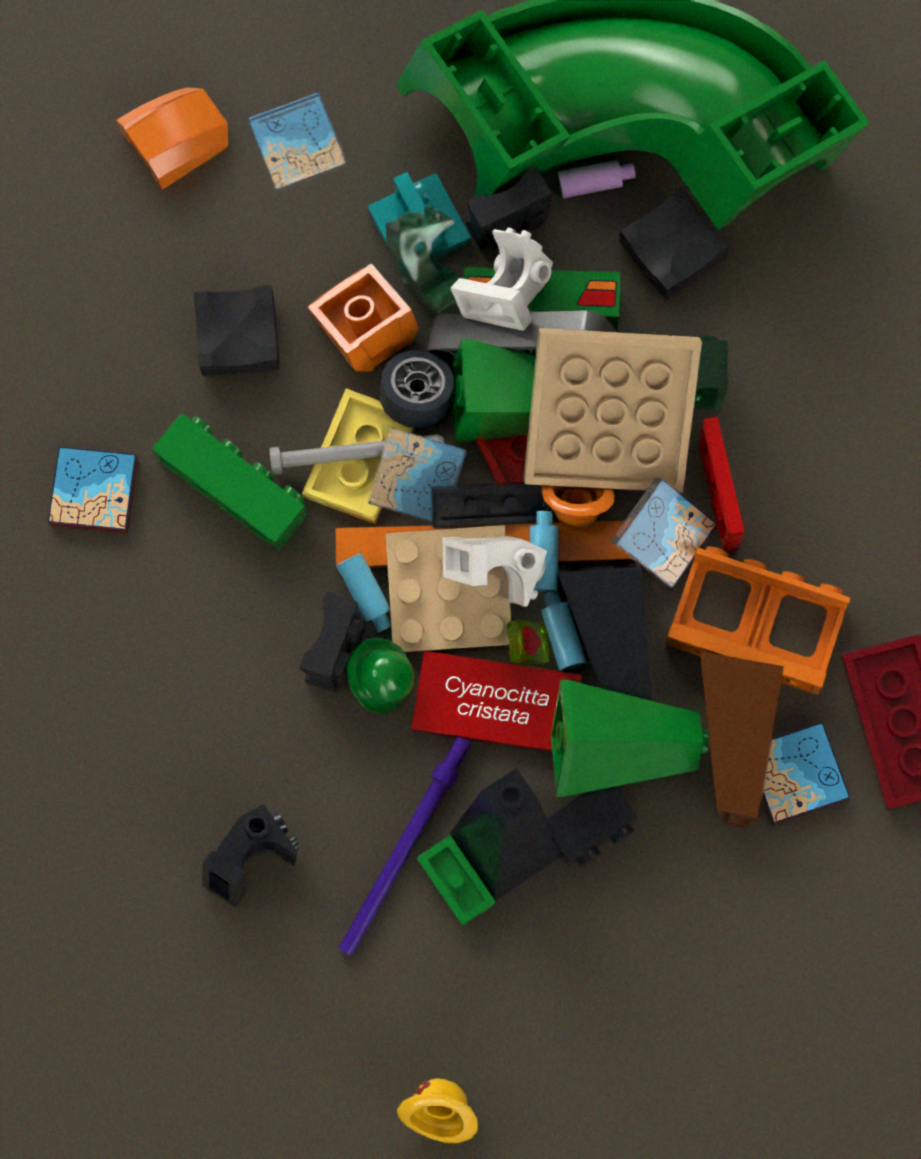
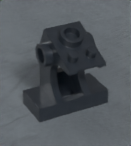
M265 804L240 816L215 851H210L202 862V886L236 908L245 896L246 872L242 869L244 863L254 854L270 852L294 866L296 864L299 841L295 835L290 838L285 835L289 831L282 817L277 812L271 814Z

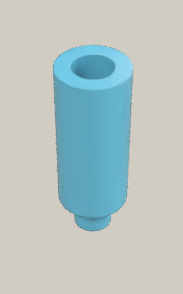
M537 511L536 525L530 526V543L547 550V554L545 556V572L542 578L536 582L534 590L539 592L558 591L559 527L552 525L551 511Z
M362 552L337 564L336 567L352 598L358 603L359 611L364 621L372 620L378 632L390 627L391 622L386 614L390 610V606Z
M558 591L544 594L543 598L546 608L541 610V614L559 671L568 672L585 666L587 661L569 603H561Z

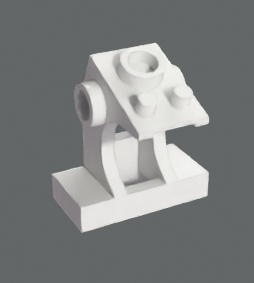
M507 228L506 231L494 229L492 233L500 251L494 262V271L496 273L494 277L487 283L459 278L451 287V291L463 318L524 331L533 321L527 306L549 281L553 262L541 251L542 246L530 239L531 233L523 230L521 234H517L512 228Z
M511 536L485 538L442 537L444 578L470 586L487 585V572L493 567L501 566L508 577L510 603L526 607L530 599H536L538 591L534 590V587L545 572L547 550L526 540Z

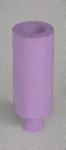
M618 160L557 171V180L562 199L623 187L624 180L636 178L633 163L619 165Z

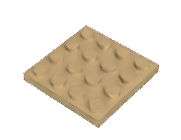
M539 328L524 470L525 484L654 491L663 479L678 492L683 493L702 345L700 337Z

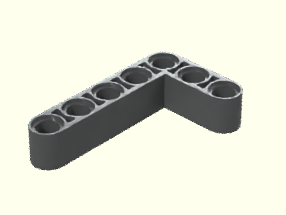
M593 311L529 312L533 321L524 331L463 318L462 314H442L434 318L426 351L440 356L451 366L461 339H472L536 357L539 328L601 332L617 331L606 317Z

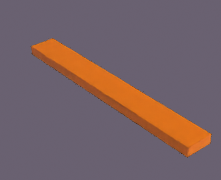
M596 521L582 528L569 527L561 522L552 523V525L559 527L558 564L639 562L616 544L632 521ZM536 523L502 525H505V536L530 542V526L536 525ZM501 525L433 528L432 526L336 528V565L362 552L370 569L388 568L385 533Z

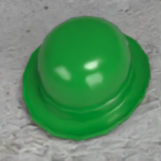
M375 637L362 641L352 650L347 663V681L351 691L359 703L372 713L385 714L395 710L413 689L415 683L413 666L402 648L388 639Z

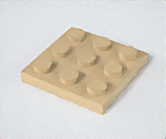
M505 525L385 533L393 643L400 646L404 652L513 645L509 582L503 567H493L487 572V585L470 586L443 577L442 537H505Z

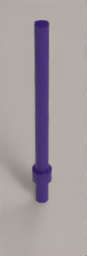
M457 737L442 764L438 763L430 776L433 779L431 785L339 945L338 949L351 957L354 954L447 787L451 789L459 774L456 771L472 745L468 741Z

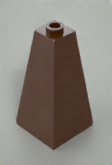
M702 652L701 667L718 817L725 818L724 823L727 825L748 828L749 823L758 824L783 687L784 666Z

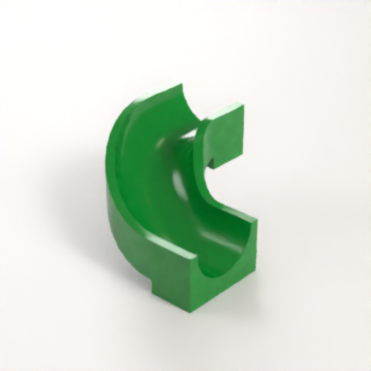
M528 0L501 9L486 16L483 10H480L422 40L395 84L403 97L417 90L433 95L456 118L469 141L476 163L477 187L473 198L478 195L489 196L502 193L512 188L519 182L525 172L535 167L544 176L566 165L601 154L629 150L648 151L658 154L669 161L718 230L730 224L758 198L801 169L813 163L819 171L830 166L870 124L825 60L811 67L800 52L774 29L743 11L715 0Z

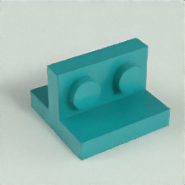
M407 172L393 178L395 193L367 206L368 212L402 276L471 243V237L436 173L414 184Z

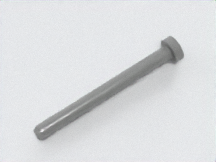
M438 434L424 436L430 439L444 442L443 436ZM386 440L281 452L280 446L270 447L272 474H283V468L381 457Z

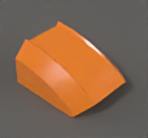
M186 87L170 92L139 106L117 119L121 133L128 143L131 142L162 190L228 147V122L203 88Z
M372 264L355 272L307 306L321 328L356 372H373L377 365L405 346H411L419 330L412 309Z

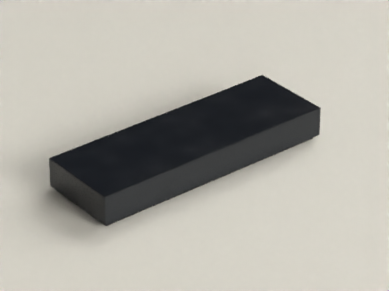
M525 482L431 487L433 528L536 523L537 511H551V507L544 501L541 492L542 485L525 484Z

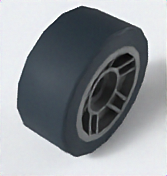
M421 350L399 353L387 362L382 371L379 400L384 412L397 423L417 428L434 425L447 415L452 406L455 377L450 366L440 356ZM417 387L419 392L412 391V388Z

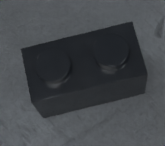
M615 786L585 792L549 816L547 820L562 858L570 867L578 862L580 867L599 856L601 853L598 847L610 839L614 844H617L632 834L634 829L631 825L636 823L637 815L618 787Z

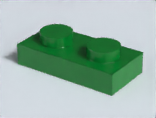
M451 835L417 857L418 862L462 927L496 904V901Z

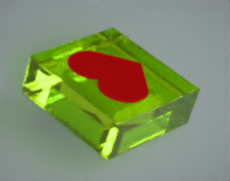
M520 620L507 623L512 663L541 665L550 662L545 623Z

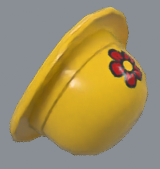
M430 1079L421 1083L413 1096L404 1100L397 1108L399 1119L408 1128L418 1134L443 1143L467 1141L472 1139L478 1131L477 1117L471 1107L468 1106L466 1094L460 1086L446 1079Z

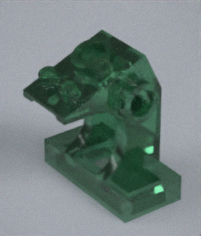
M433 206L424 207L423 214L408 212L398 216L396 221L385 223L387 249L404 276L402 281L407 290L437 313H440L456 301L451 287L462 277L434 258L430 259L429 255L431 254V244L435 237L455 222L441 211L434 210ZM422 242V247L418 251L417 243Z

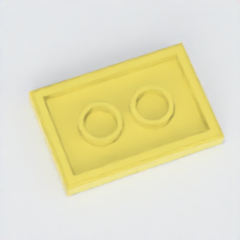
M346 388L322 447L384 441L387 439L390 427L410 433L414 432L415 427H407L395 422L384 412L379 400ZM392 429V432H391V433H392L393 437L396 438V439H401V438L395 437V435L393 434L394 429ZM402 454L401 459L393 457L391 460L396 459L402 461L404 455ZM381 457L314 464L302 492L303 498L376 525L383 507L367 501ZM391 472L390 477H389V476H385V475H384V477H387V478H390V479H391V475H392V474L396 475V474ZM372 490V492L379 493V494H382V495L387 496L386 494H383V493L376 492V491H373V490Z

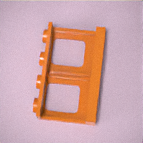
M707 546L704 550L697 547L666 645L698 656H702V652L781 665L784 666L783 684L818 695L823 686L829 660L851 597L842 595L843 590L833 585L820 584V587L805 583L804 577L793 572L783 571L780 575L766 570L767 566L759 561L744 559L743 562L728 558L729 554L722 549ZM710 571L746 581L751 587L739 627L736 631L729 632L699 622L693 617V611L704 578ZM785 596H792L822 606L826 610L825 622L815 653L810 657L774 647L769 642V636L780 602Z

